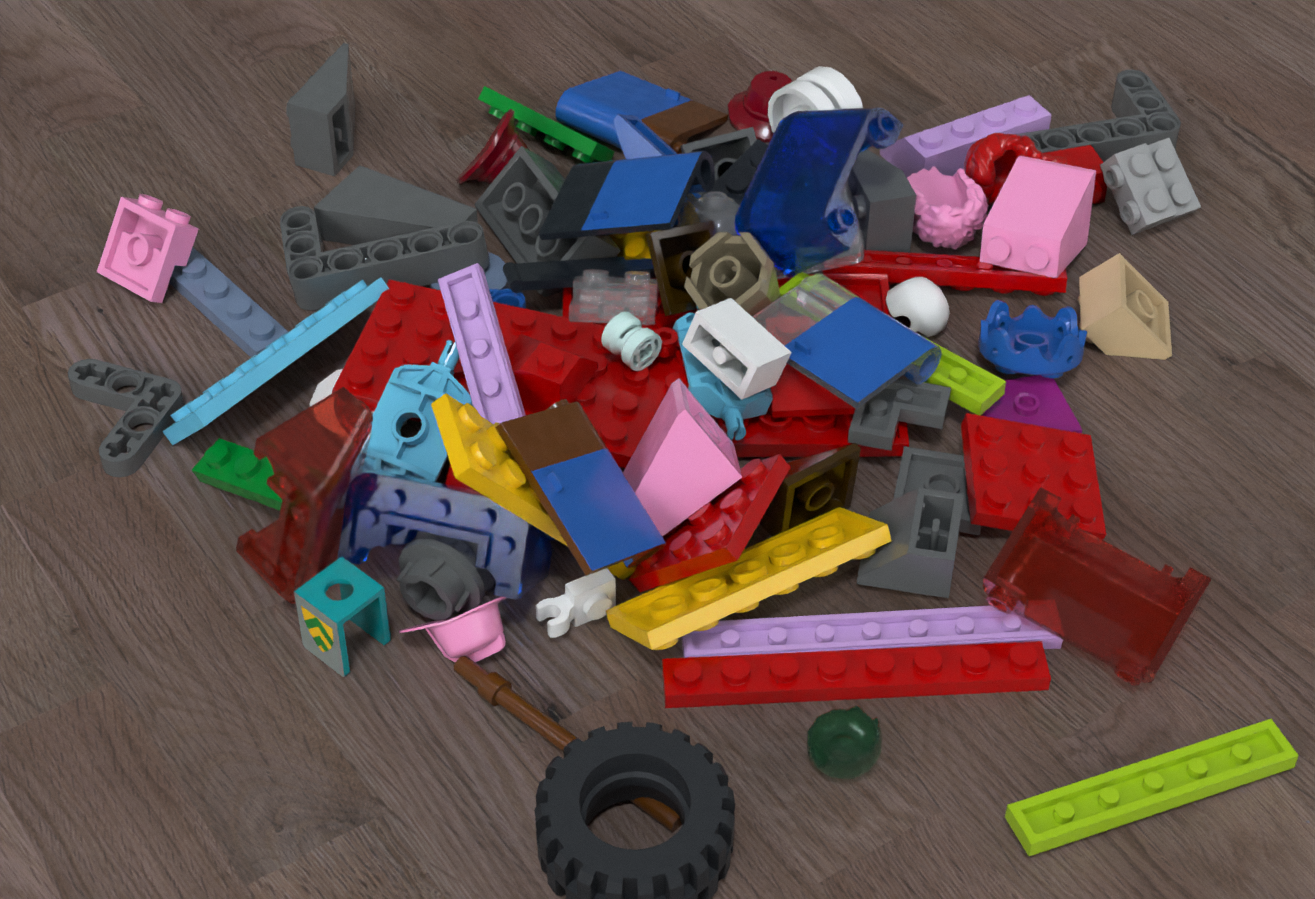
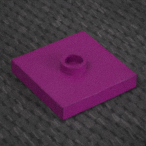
M1041 375L1005 380L1004 395L981 415L1082 433L1083 430L1054 378H1047Z

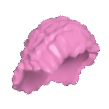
M932 167L929 171L922 169L918 173H912L907 177L916 193L912 232L919 234L923 242L933 243L934 247L942 246L943 248H952L954 250L961 248L968 241L974 239L976 230L983 227V222L987 218L986 212L989 205L982 187L965 174L964 169L960 168L954 176L943 175L936 167Z

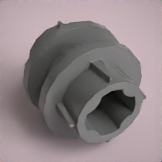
M455 513L450 517H434L424 522L415 537L416 540L408 543L399 557L401 574L396 581L400 582V592L405 601L414 610L422 614L423 617L434 620H444L452 614H463L478 607L485 595V591L493 587L501 573L499 557L502 551L499 550V540L494 531L476 515L468 513Z

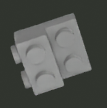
M1170 138L1150 145L1144 143L1116 153L1100 165L1104 181L1111 189L1119 206L1120 216L1127 224L1131 235L1193 213L1201 208Z

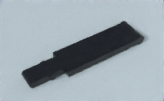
M623 256L530 263L508 262L503 266V273L510 289L514 293L524 290L633 283V279L656 278L651 258L625 260Z

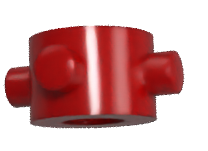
M660 327L654 330L662 339V347L658 356L666 358L674 355L677 347H680L677 332L668 327Z

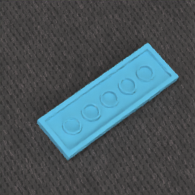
M380 277L368 286L362 279L348 290L343 291L326 303L323 308L298 323L291 331L283 334L266 346V349L234 369V372L210 386L202 395L171 414L170 416L175 423L162 432L170 443L174 445L205 427L378 301L381 294L389 289V287Z

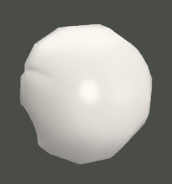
M913 277L896 285L887 292L886 303L891 316L908 317L911 322V330L919 331L925 336L930 337L937 335L945 329L950 315L949 305L941 289L925 277Z

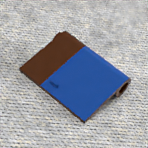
M618 71L567 89L561 95L555 113L559 123L620 149L622 148L614 125V118L617 114L637 116L677 154H682L680 146L687 144L688 137L723 124L728 120V115L681 96V93L669 88L664 89L623 71Z
M563 399L544 411L504 421L495 427L586 576L621 562L627 568H632L646 561L667 545L579 402L568 403L567 399Z

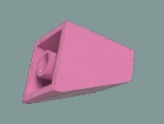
M1019 156L983 224L980 262L1057 278L1087 245L1096 170Z
M679 378L671 384L623 472L662 536L742 478L734 443Z

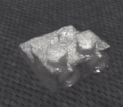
M584 270L583 276H576L573 281V299L569 304V321L608 323L619 313L630 312L641 321V324L654 325L658 314L659 288L657 280L650 279V273L642 271L625 272V278L608 277V271Z

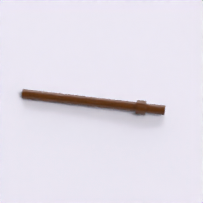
M461 656L454 664L453 670L478 688V695L492 706L501 705L563 752V748L578 738L511 689V682L497 672H487L467 656ZM637 798L629 800L673 833L682 825L680 816L674 810L655 799Z

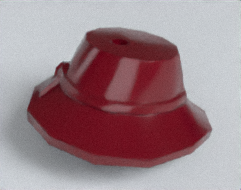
M763 71L755 75L748 89L735 94L728 103L730 123L737 130L753 127L756 139L764 143L778 142L771 130L768 118L769 100L775 91L793 82L792 79L786 74L777 71Z
M509 109L504 114L485 147L456 180L458 184L472 180L491 184L521 146L528 149L524 141L519 137V133L515 131L514 110Z

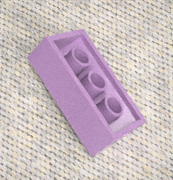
M1028 95L904 137L880 148V155L886 161L902 170L906 177H909L912 173H918L922 169L929 171L932 167H936L943 175L954 176L958 169H964L967 152L977 140L987 137L992 133L1021 134L1049 129L1051 114Z

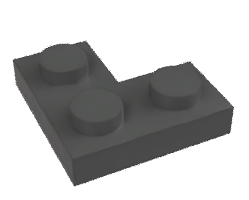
M890 378L856 404L849 428L848 443L891 451L899 421L943 429L951 387L924 382L915 384L907 379Z

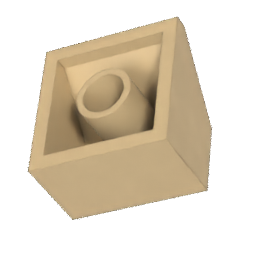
M1120 253L1079 277L1080 296L1078 297L1081 320L1079 329L1087 330L1086 341L1088 343H1094L1106 355L1163 360L1172 356L1168 301Z

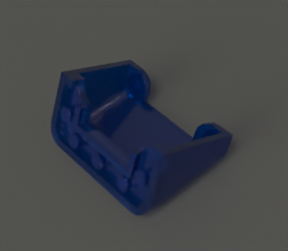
M878 107L796 111L784 117L779 122L736 213L734 223L738 236H741L739 232L753 235L771 258L774 266L788 278L849 250L857 234L858 219L850 205L840 198V194L858 154L871 146L877 149H885L894 145L904 124L889 111Z
M381 470L364 472L356 476L349 483L337 559L342 556L350 563L360 565L367 560L369 552L374 547H386L389 544L404 545L413 541L418 531L478 543L475 567L486 568L493 575L497 583L494 595L517 600L549 575L552 545L546 533L475 490Z

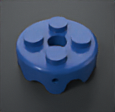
M996 300L991 305L986 320H981L978 347L980 353L986 360L996 365L995 368L999 372L1059 378L1063 376L1064 372L1076 368L1081 363L1087 330L1078 331L1077 315L1070 306L1061 308L1055 317H1049L1039 307L1029 305L1021 315L1011 318L1006 302Z

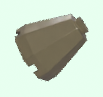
M718 232L691 254L689 266L693 270L691 278L686 276L684 288L700 310L732 298L758 323H765V321H768L778 312L781 298L773 261L757 239L750 233L739 232L741 236H732L729 232Z

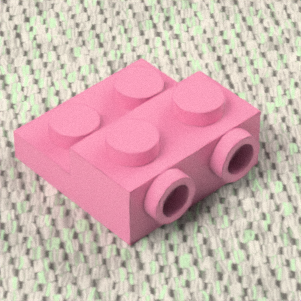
M140 194L138 199L121 197L97 272L150 302L162 303L174 266L186 267L198 228L189 224L190 215L171 208H167L166 212L162 210L163 201L144 194Z

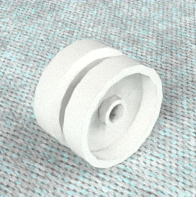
M818 66L800 76L797 80L775 91L768 105V118L771 130L778 143L790 156L801 163L815 164L824 160L827 149L831 148L832 132L839 131L854 141L858 138L864 127L865 115L858 93L843 74L831 67Z

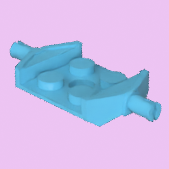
M689 312L676 320L673 330L678 334L689 383L688 390L710 415L722 418L725 421L729 439L733 440L735 436V440H740L746 435L743 419L766 414L773 400L771 390L768 388L741 400L682 345L695 313Z
M451 340L446 341L438 364L431 362L430 366L403 365L394 368L356 449L352 461L374 485L373 491L377 493L367 516H365L366 520L374 524L383 526L392 501H396L397 498L436 497L439 492L435 487V483L448 455L431 403L446 393L463 405L469 403L473 406L470 394L453 377V370L459 359L456 342L453 344ZM407 419H421L422 426L418 434L410 438L401 436V426Z

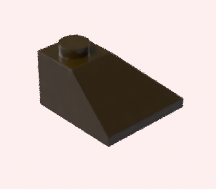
M713 220L646 234L665 316L697 309L696 303L684 288L686 276L691 278L693 270L689 266L691 254L717 234Z
M856 443L787 462L791 468L759 523L773 537L836 508L849 509L851 507L861 448Z

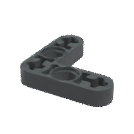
M97 359L80 360L74 363L68 370L71 391L75 397L126 411L101 443L99 455L106 474L119 478L134 474L140 469L164 437L162 431L175 422L170 415L184 406L181 386L172 379ZM131 385L136 387L130 392H116L117 389L123 386ZM150 423L153 425L145 431L132 430L138 424Z

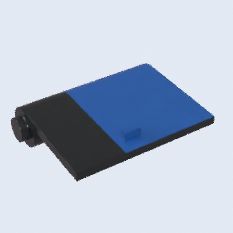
M702 151L573 165L538 235L541 240L673 229L689 193L708 192L713 188L715 170L712 158L709 153Z

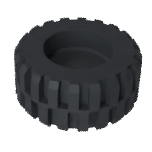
M632 721L617 723V729L606 731L605 727L602 726L589 731L588 739L583 742L579 738L574 739L563 748L564 759L560 756L552 759L545 769L546 778L539 782L536 792V808L534 810L540 866L542 871L547 873L548 884L557 896L562 897L566 894V899H710L717 892L718 881L726 877L730 867L731 853L733 852L735 799L733 789L728 786V775L722 764L718 762L713 763V753L703 744L698 742L693 746L690 744V735L674 729L672 734L662 731L661 724L647 722L646 727H632ZM637 798H651L667 805L680 816V821L683 824L681 829L667 841L645 849L615 847L599 839L587 827L590 821L606 807Z

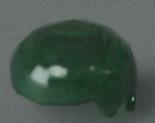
M856 705L848 709H832L816 717L807 731V751L810 760L817 769L831 778L855 779L869 772L880 758L883 741L880 723L877 717L872 719L860 706Z

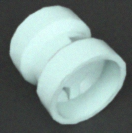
M621 312L614 316L604 328L601 337L603 346L615 355L620 354L623 363L634 371H640L648 367L656 359L662 347L661 337L652 329L642 328L641 321L630 312Z

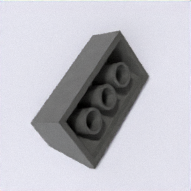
M523 146L519 148L474 204L516 263L616 257L621 250L609 235L551 240L540 239L538 233L565 179L553 163ZM563 288L539 289L537 292L547 297L563 292Z

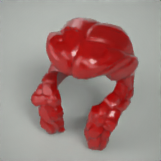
M992 133L971 145L964 161V170L969 178L982 187L987 203L990 206L995 203L1019 156L1068 165L1067 159L1042 154L1041 151L1036 149L1034 142L1027 135Z

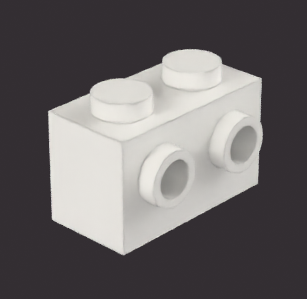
M732 298L697 311L682 343L689 352L741 400L776 385L792 353Z

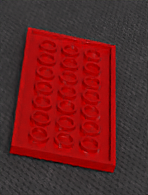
M388 280L386 285L389 289L384 291L379 297L332 389L333 403L374 412L394 368L403 365L430 366L431 362L438 364L446 341L451 340L453 344L455 342L441 290ZM493 302L507 351L520 334L598 362V369L574 402L580 403L619 467L626 468L671 384L679 378L687 388L689 387L680 347H677L674 355L666 358L657 356L645 369L634 371L623 363L620 354L615 355L603 346L601 337L606 326ZM459 357L453 370V377L470 394ZM524 410L526 415L533 414L530 411ZM409 418V419H408V420H412V421L421 422V419H419V418Z

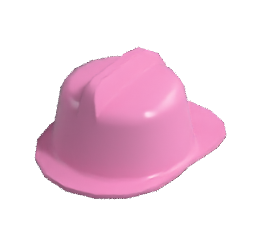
M507 596L494 599L461 615L399 630V633L425 628L446 658L456 662L461 656H467L472 661L478 662L501 651L505 647L506 640L498 603L505 600Z

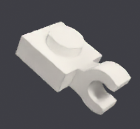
M608 568L565 584V594L540 601L536 605L537 620L542 621L549 617H555L547 621L550 638L565 634L570 627V622L574 627H578L589 621L601 619L606 615V610L615 607L616 581Z

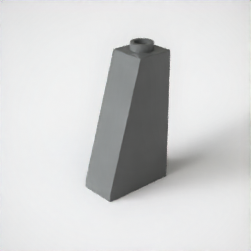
M361 165L314 206L322 239L350 245L461 221H475L478 223L476 208Z

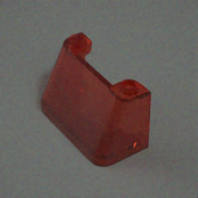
M345 387L256 439L254 455L259 460L267 456L272 465L274 475L267 479V485L282 499V505L278 520L259 532L251 529L238 537L236 552L283 599L292 604L296 603L294 591L324 570L352 514L372 434L373 416L369 407L363 401L357 400Z
M1040 487L984 576L983 589L988 595L986 598L987 602L1003 613L1010 614L1013 611L1114 668V672L1119 678L1132 685H1140L1141 682H1153L1200 608L1211 578L1191 567L1183 577L1171 576L1174 568L1166 564L1161 571L1079 528V517L1072 514L1069 520H1066L1057 509L1061 498Z

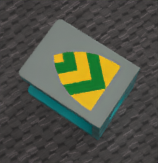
M342 556L294 591L303 646L342 677L350 673L343 626L348 620L352 621L383 645L391 641L385 588ZM339 584L342 600L328 598L325 594L328 588Z

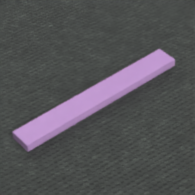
M1054 602L722 620L719 621L717 626L709 630L693 631L682 636L681 640L683 658L1033 641H1042L1044 649H1060L1063 635Z

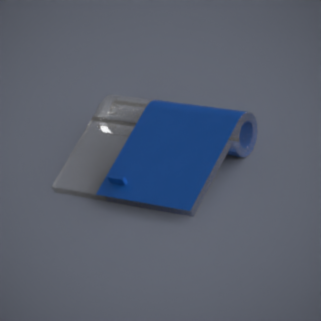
M816 273L811 277L804 278L799 285L752 316L792 352L787 364L856 409L902 375L915 384L925 382L936 370L941 358L939 346L822 273Z

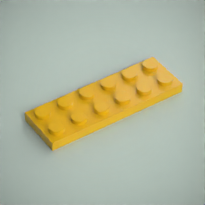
M446 393L431 403L455 478L567 546L495 427L499 423L495 422L492 424L483 418L471 404L466 403L463 405ZM623 562L608 567V570L613 575L622 580L633 574L636 566L627 568Z
M841 507L836 508L744 549L738 561L662 585L606 610L610 627L651 650L667 649L674 646L678 642V638L688 633L709 630L718 625L719 619L732 613L751 611L759 606V601L774 594L783 595L793 592L799 587V583L812 577L830 575L837 571L838 565L851 559L857 560L875 554L876 548L892 541L888 524Z

